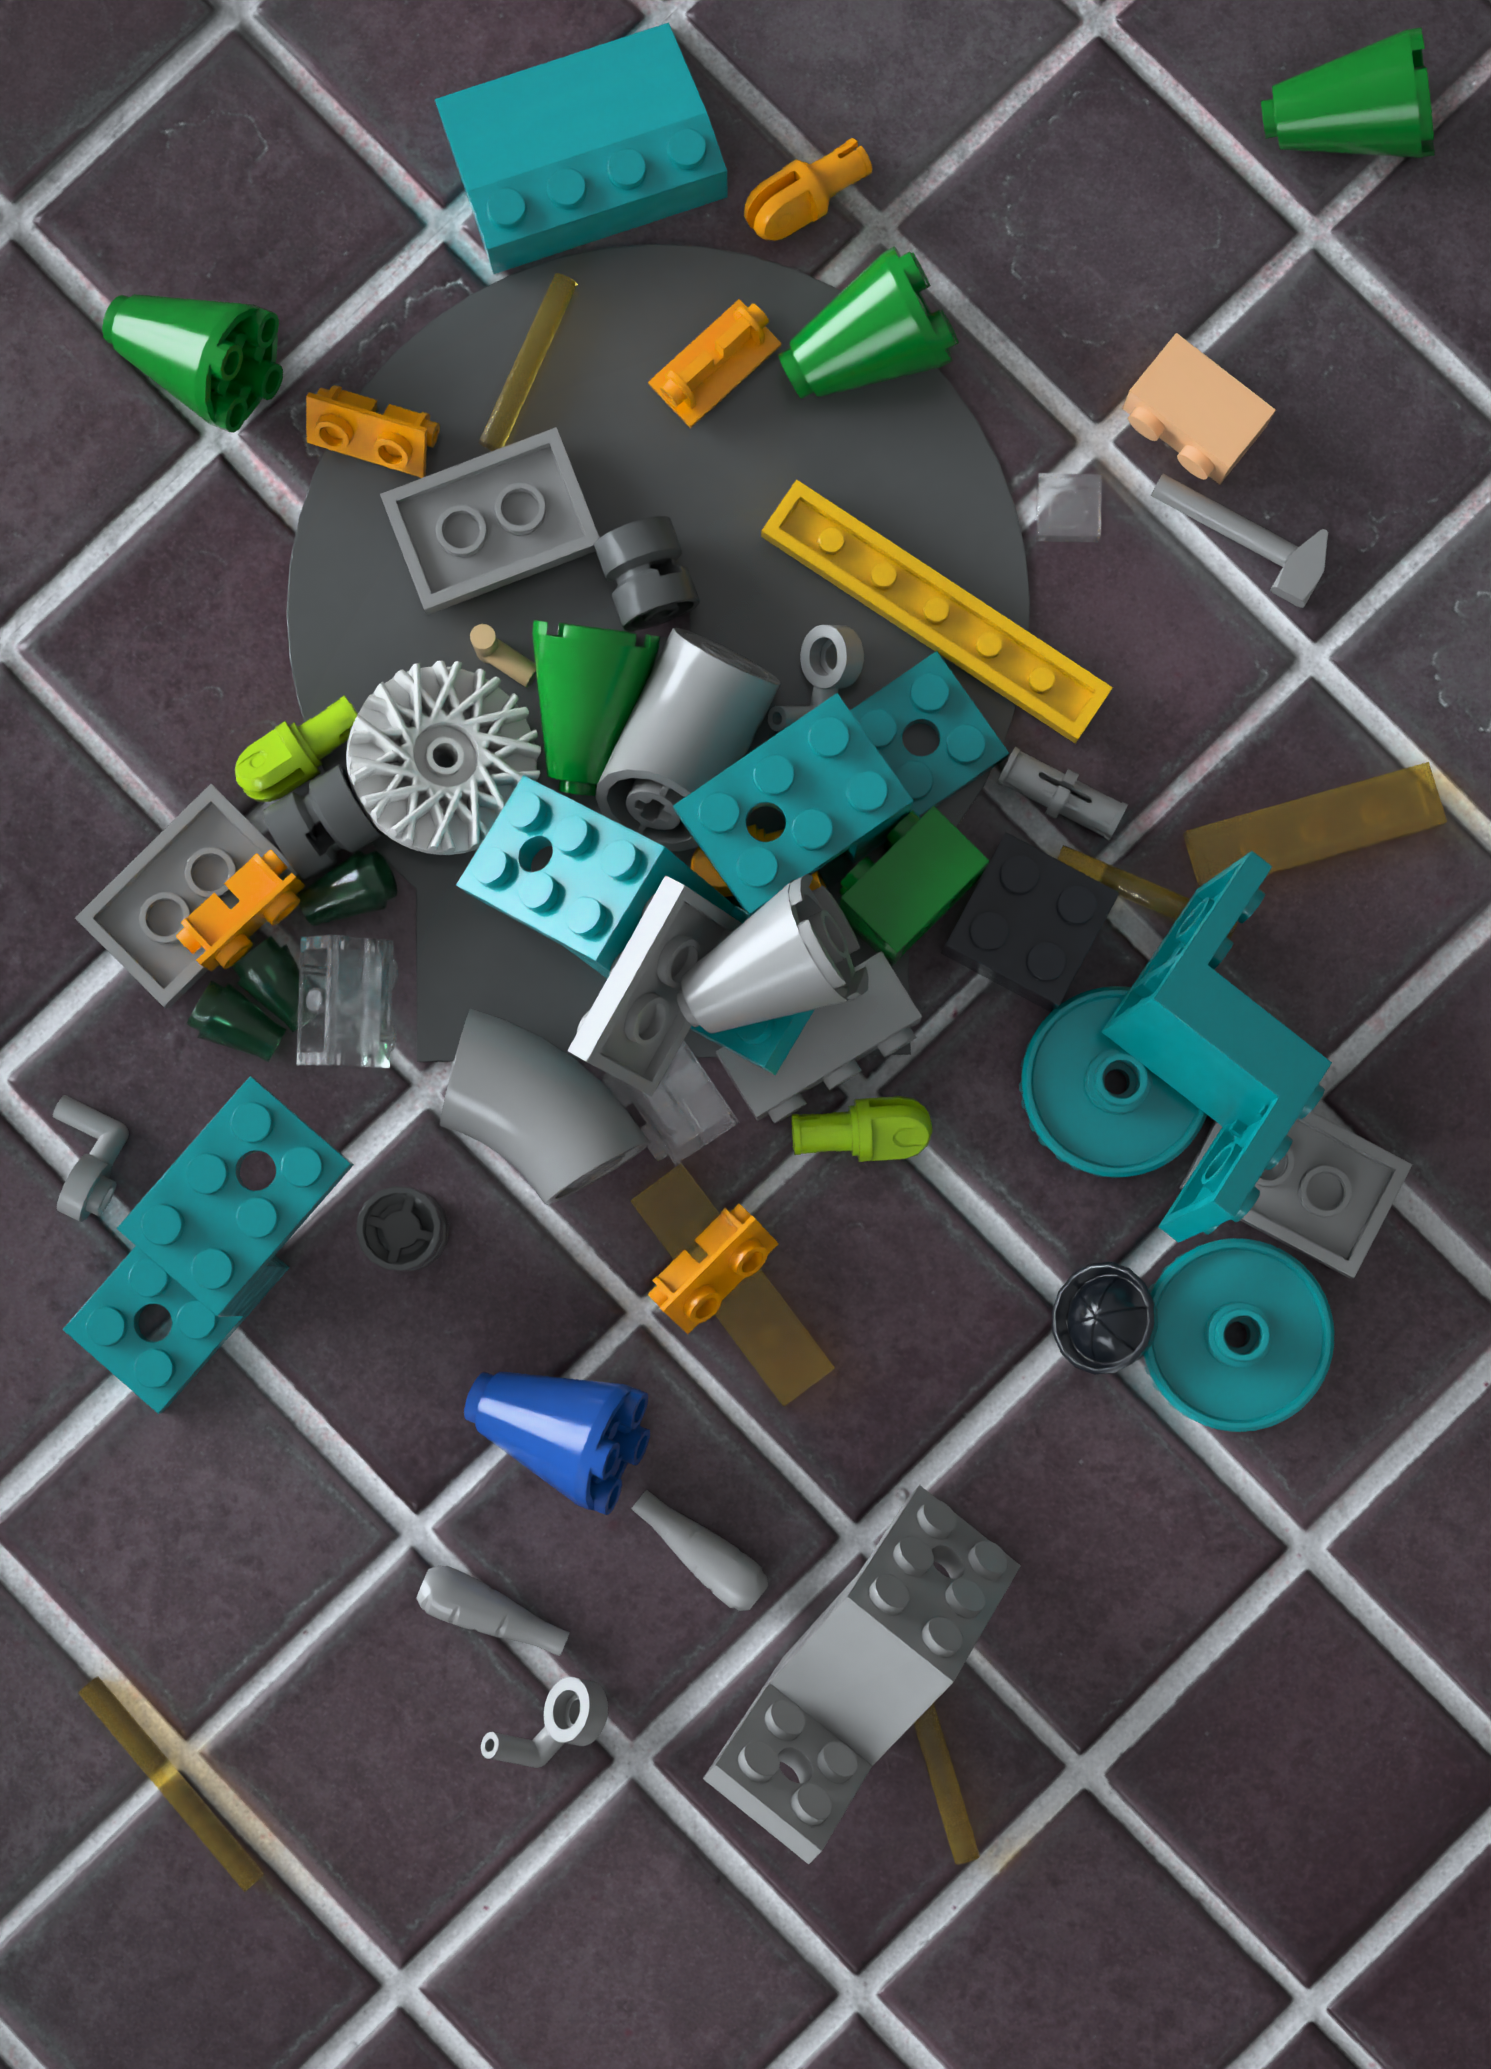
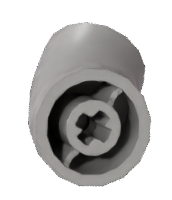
M673 628L598 782L595 798L601 813L605 817L665 846L669 851L679 852L697 848L699 845L674 811L673 805L746 756L781 682L767 670L734 651L693 632Z
M473 1009L469 1010L451 1070L440 1118V1126L463 1133L500 1154L532 1185L545 1205L564 1199L594 1183L632 1159L650 1144V1141L624 1105L603 1082L572 1056L544 1038L507 1020Z

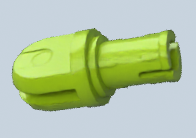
M343 695L339 700L328 706L327 709L299 726L295 722L289 725L285 720L276 726L274 730L249 745L239 756L235 765L238 785L255 801L272 802L283 798L305 782L321 774L318 767L323 765L320 759L348 741L351 728L358 715L348 698Z
M903 1096L854 1099V1105L848 1106V1112L791 1115L794 1155L826 1151H851L852 1156L858 1157V1162L905 1159L916 1156L929 1144L933 1131L931 1119L925 1106L914 1098Z

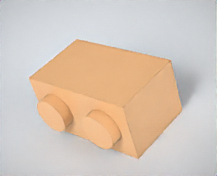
M1178 333L1172 337L1129 390L1122 408L1129 414V423L1141 435L1152 441H1157L1159 438L1179 453L1177 459L1186 470L1203 480L1210 477L1219 485L1265 430L1276 409Z

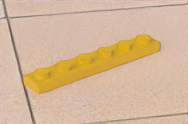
M797 479L761 531L762 538L935 652L937 651L941 656L1075 744L1113 688Z

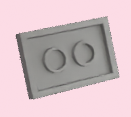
M557 427L380 494L426 615L595 552L594 543L600 538Z
M210 784L75 919L163 1007L170 1009L208 971V969L196 961L206 950L201 947L196 953L192 954L176 937L185 928L181 921L187 918L214 892L230 909L240 902L224 883L256 853L262 857L271 849L286 864L288 868L279 876L282 880L291 873L299 879L301 877L292 868L285 856Z
M665 875L656 893L645 904L642 918L623 952L612 963L609 977L592 1008L582 1017L578 1025L577 1034L568 1052L652 1097L692 1026L685 1019L677 1001V993L682 990V975L742 923L687 886Z
M1311 1111L1303 1119H1296L1287 1134L1293 1139L1290 1149L1274 1168L1264 1170L1255 1184V1187L1260 1190V1195L1251 1210L1240 1221L1348 1278H1355L1413 1164ZM1215 1120L1179 1189H1183L1221 1130L1222 1126Z

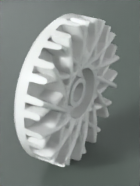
M437 661L433 666L420 668V663H416L409 671L405 672L402 669L385 684L381 682L374 693L368 696L355 718L347 744L346 759L350 785L359 806L369 820L381 832L397 843L416 851L436 855L461 854L478 849L522 776L524 775L537 781L540 775V770H537V758L541 754V746L535 745L534 742L538 737L537 730L531 731L526 721L529 714L527 707L519 708L516 705L519 699L515 693L508 696L499 688L501 680L498 677L487 680L485 678V671L482 669H477L475 673L460 669L462 662L459 661L454 662L451 667H446L444 661ZM433 751L447 755L454 766L450 768L438 766L433 759Z

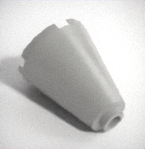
M809 874L792 880L685 972L681 977L682 990L677 993V1001L682 1014L689 1024L693 1027L700 1025L708 1033H717L851 1001L868 991L869 977L867 968L864 967L855 972L850 957L851 953L860 949L857 938L831 893L824 886L812 891L809 885L813 877Z

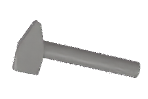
M1165 474L1161 475L1151 494L1152 497L1280 565L1282 569L1270 591L1297 607L1303 608L1306 605L1325 570L1327 530L1321 529L1298 547Z

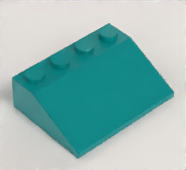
M669 23L435 99L493 274L728 197L727 168L709 116Z

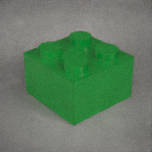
M935 806L922 817L914 810L911 811L886 837L888 842L883 848L887 852L876 863L866 856L840 883L843 887L839 890V893L842 895L839 907L851 928L877 953L882 951L891 967L981 878L989 863V860Z

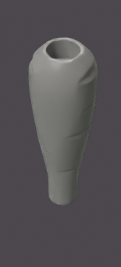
M648 1490L641 1495L631 1508L652 1526L694 1576L729 1608H735L738 1611L750 1610L767 1589V1575L757 1562L717 1534L668 1507Z
M439 1565L428 1569L416 1597L421 1609L437 1619L487 1635L534 1645L558 1656L561 1655L570 1634L566 1630L543 1621L499 1591L492 1589L489 1585L449 1566Z

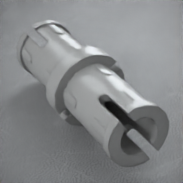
M1015 746L996 783L1001 786L1004 785L1047 807L1045 814L1055 819L1061 814L1109 841L1128 804L1121 803L1078 781L1079 773L1069 768L1066 773H1063L1020 751L1021 749Z

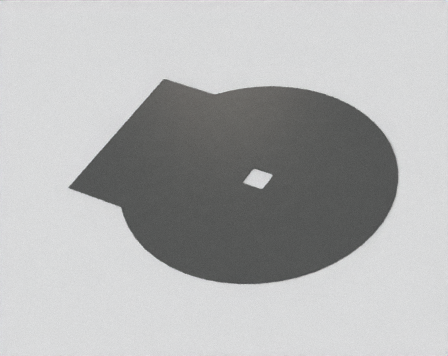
M647 244L609 247L559 257L513 273L469 295L430 321L389 358L359 394L377 400L376 413L383 415L387 406L392 404L418 413H429L430 421L440 424L439 436L433 448L427 446L425 477L557 427L599 537L618 527L640 519L654 516L670 517L682 549V554L676 563L677 565L688 567L700 599V604L689 612L690 632L705 637L747 658L767 670L781 682L747 754L781 732L774 731L769 726L768 714L772 707L810 706L814 686L806 679L802 671L800 652L806 635L814 627L819 625H845L853 629L862 642L864 662L861 673L852 685L838 690V695L849 710L935 652L761 537L762 529L796 479L1029 632L1030 594L1027 560L1016 507L999 461L978 421L949 380L938 368L827 396L817 397L813 393L801 399L789 381L778 354L789 349V341L842 291L796 269L748 254L686 245ZM738 299L747 307L752 303L756 304L769 320L766 327L782 345L690 428L651 388L648 381ZM325 449L313 474L299 515L289 564L286 610L289 658L298 703L304 722L327 709L328 706L339 700L343 695L348 698L357 713H359L368 696L374 693L381 682L385 684L402 669L405 672L409 671L416 663H420V668L433 666L437 661H444L446 667H451L454 662L459 661L462 662L460 669L475 673L477 669H482L485 671V678L487 680L498 677L501 680L499 688L508 696L515 693L519 698L516 703L519 708L527 707L529 714L526 721L531 731L537 730L538 737L534 742L535 745L541 746V754L537 758V770H540V775L536 782L603 815L595 796L558 791L559 779L547 777L537 677L528 688L524 687L490 663L482 662L478 658L470 640V633L475 626L487 624L493 628L499 640L535 663L532 635L534 620L548 622L547 634L557 635L559 623L627 631L623 629L612 598V593L618 587L617 582L606 580L596 551L426 615L380 496L381 493L421 478ZM637 637L636 646L644 647L645 637ZM661 637V638H660L659 651H658V654H657V656H656L654 665H655V663H656V661H657V659H658V657H659V655H660V653H661V651H662V649H663V647H664V645H665V643H666L668 637ZM941 656L1004 745L1016 705ZM914 724L908 727L902 736L905 748L916 756L930 755L939 746V738L936 731L926 724ZM348 741L320 759L325 772L339 764L347 770L346 753ZM433 751V759L438 766L443 768L454 766L447 755ZM992 769L936 807L956 828L984 787ZM768 806L759 807L752 811L746 822V827L756 824L758 829H764L766 834L783 830L786 826L783 815L777 809ZM384 833L383 836L371 842L392 867L416 889L417 1062L454 1061L470 1009L507 1020L544 1038L574 1059L582 1060L568 1052V1049L577 1034L578 1025L582 1017L592 1008L607 978L561 944L470 896L456 886L478 849L453 855L429 854L403 846ZM888 841L866 856L876 863L887 852L883 847ZM552 846L541 849L534 856L531 872L539 871L549 863L553 853ZM696 848L679 852L671 851L691 868V859ZM843 852L817 870L821 874L827 890L838 905H840L842 897L839 893V890L843 887L840 884L841 881L865 857L853 864L846 853ZM734 895L725 897L732 904L742 909ZM853 930L860 946L859 950L850 954L853 966L856 967L876 955L877 952ZM908 950L892 966V969L909 995ZM689 1029L674 1058H718L716 1051L721 1049L722 1046ZM910 1043L890 1055H911ZM876 1049L868 1055L882 1054L879 1049Z

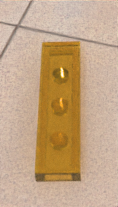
M1426 762L1186 830L1183 836L1198 886L1200 887L1251 851L1255 852L1272 866L1268 873L1270 875L1439 827L1447 823V819L1430 764Z
M680 1163L630 1202L673 1259L685 1249L700 1263L708 1254L694 1240L720 1214L683 1164ZM761 1269L755 1274L744 1278L722 1300L718 1311L715 1313V1316L783 1407L835 1369Z

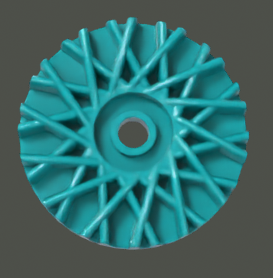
M1101 987L1088 990L1066 1000L1057 1009H1054L1036 1028L1037 1030L1025 1048L1026 1052L1020 1065L1022 1067L1021 1082L1019 1083V1091L1022 1093L1021 1106L1022 1109H1025L1030 1121L1029 1126L1038 1135L1040 1144L1049 1148L1056 1155V1159L1069 1164L1072 1169L1091 1173L1097 1177L1121 1178L1136 1176L1164 1166L1179 1156L1191 1144L1207 1117L1206 1113L1102 1033V1030L1131 987ZM1109 1071H1119L1125 1076L1127 1086L1122 1094H1113L1105 1087L1104 1080Z
M1233 1238L1198 1245L1194 1249L1175 1258V1261L1164 1267L1163 1273L1155 1284H1152L1149 1288V1292L1157 1307L1158 1329L1153 1344L1143 1357L1146 1365L1144 1368L1147 1375H1150L1153 1381L1152 1385L1165 1397L1172 1408L1178 1410L1186 1418L1204 1426L1231 1432H1247L1268 1428L1283 1422L1300 1411L1313 1398L1322 1385L1331 1364L1335 1331L1326 1295L1312 1273L1301 1262L1284 1250L1271 1244L1250 1239ZM1234 1322L1242 1324L1247 1332L1246 1341L1239 1347H1232L1225 1339L1226 1328Z

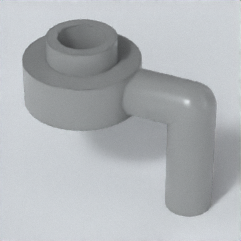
M819 625L808 632L802 643L800 662L806 679L814 686L810 706L772 707L768 714V723L772 730H784L838 693L839 689L849 687L857 680L863 667L864 651L862 642L853 629L845 625Z
M63 1095L55 1107L53 1118L98 1139L91 1152L84 1154L73 1167L64 1183L57 1202V1211L83 1222L91 1213L100 1216L110 1203L117 1185L115 1181L109 1179L112 1165L129 1137V1131L122 1122L67 1095Z
M565 1677L559 1680L552 1687L545 1702V1727L533 1740L489 1732L483 1737L481 1742L482 1755L487 1759L539 1768L544 1766L564 1743L576 1746L591 1744L601 1734L608 1717V1702L603 1688L596 1682L576 1677Z

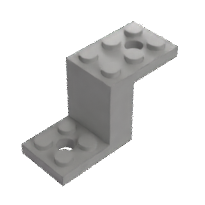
M919 1485L906 1499L860 1572L781 1659L703 1779L806 1863L810 1864L824 1849L872 1766L955 1681L1021 1565L1008 1556L997 1544L988 1540L954 1513L947 1504L938 1500ZM934 1561L946 1569L950 1578L944 1576L935 1568ZM780 1762L787 1764L795 1771L800 1783L789 1780L779 1768Z

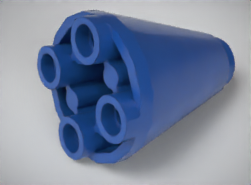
M500 1371L495 1375L482 1372L474 1381L464 1408V1418L475 1423L476 1429L480 1434L576 1505L605 1515H609L619 1499L622 1488L621 1477L627 1464L635 1466L639 1464L645 1454L650 1438V1430L640 1426L648 1404V1393L625 1384Z

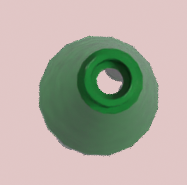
M895 246L883 252L789 341V349L778 354L789 381L801 399L813 393L817 397H822L943 367L953 361L949 348L957 345L959 340L943 309L931 313L921 291L931 285L914 252L911 253L909 251L901 256Z
M134 294L131 297L125 295L116 297L105 312L102 333L106 342L112 344L114 350L210 425L234 433L238 431L244 421L260 404L262 398L265 400L272 399L281 386L283 369L280 364L276 363L279 318L272 311L253 304Z

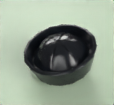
M1113 1262L1089 1264L1073 1273L1058 1291L1052 1309V1334L1060 1353L1075 1368L1094 1375L1116 1373L1139 1360L1153 1344L1158 1329L1157 1307L1145 1282L1130 1268Z

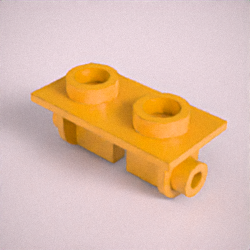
M738 299L648 381V384L692 428L772 355L782 343L766 327L769 320L764 312L756 304L752 303L747 307Z
M333 385L330 390L321 387L317 394L308 392L306 396L307 443L420 478L425 477L427 446L432 448L435 446L440 431V424L430 421L429 413H418L389 404L382 415L376 413L377 400L342 390V387Z
M271 849L262 857L256 853L224 883L240 902L230 909L214 892L187 918L181 921L185 928L176 937L192 954L196 953L201 947L206 950L196 960L201 966L211 972L219 965L227 969L238 962L251 949L253 943L249 937L268 921L272 926L276 925L298 906L300 899L296 894L305 887V884L293 873L284 880L279 877L288 867Z
M739 1203L730 1212L724 1208L721 1214L694 1240L708 1254L700 1263L684 1249L652 1280L656 1286L648 1295L687 1334L699 1323L710 1319L718 1311L722 1300L744 1278L755 1274L764 1265L768 1254L779 1244Z

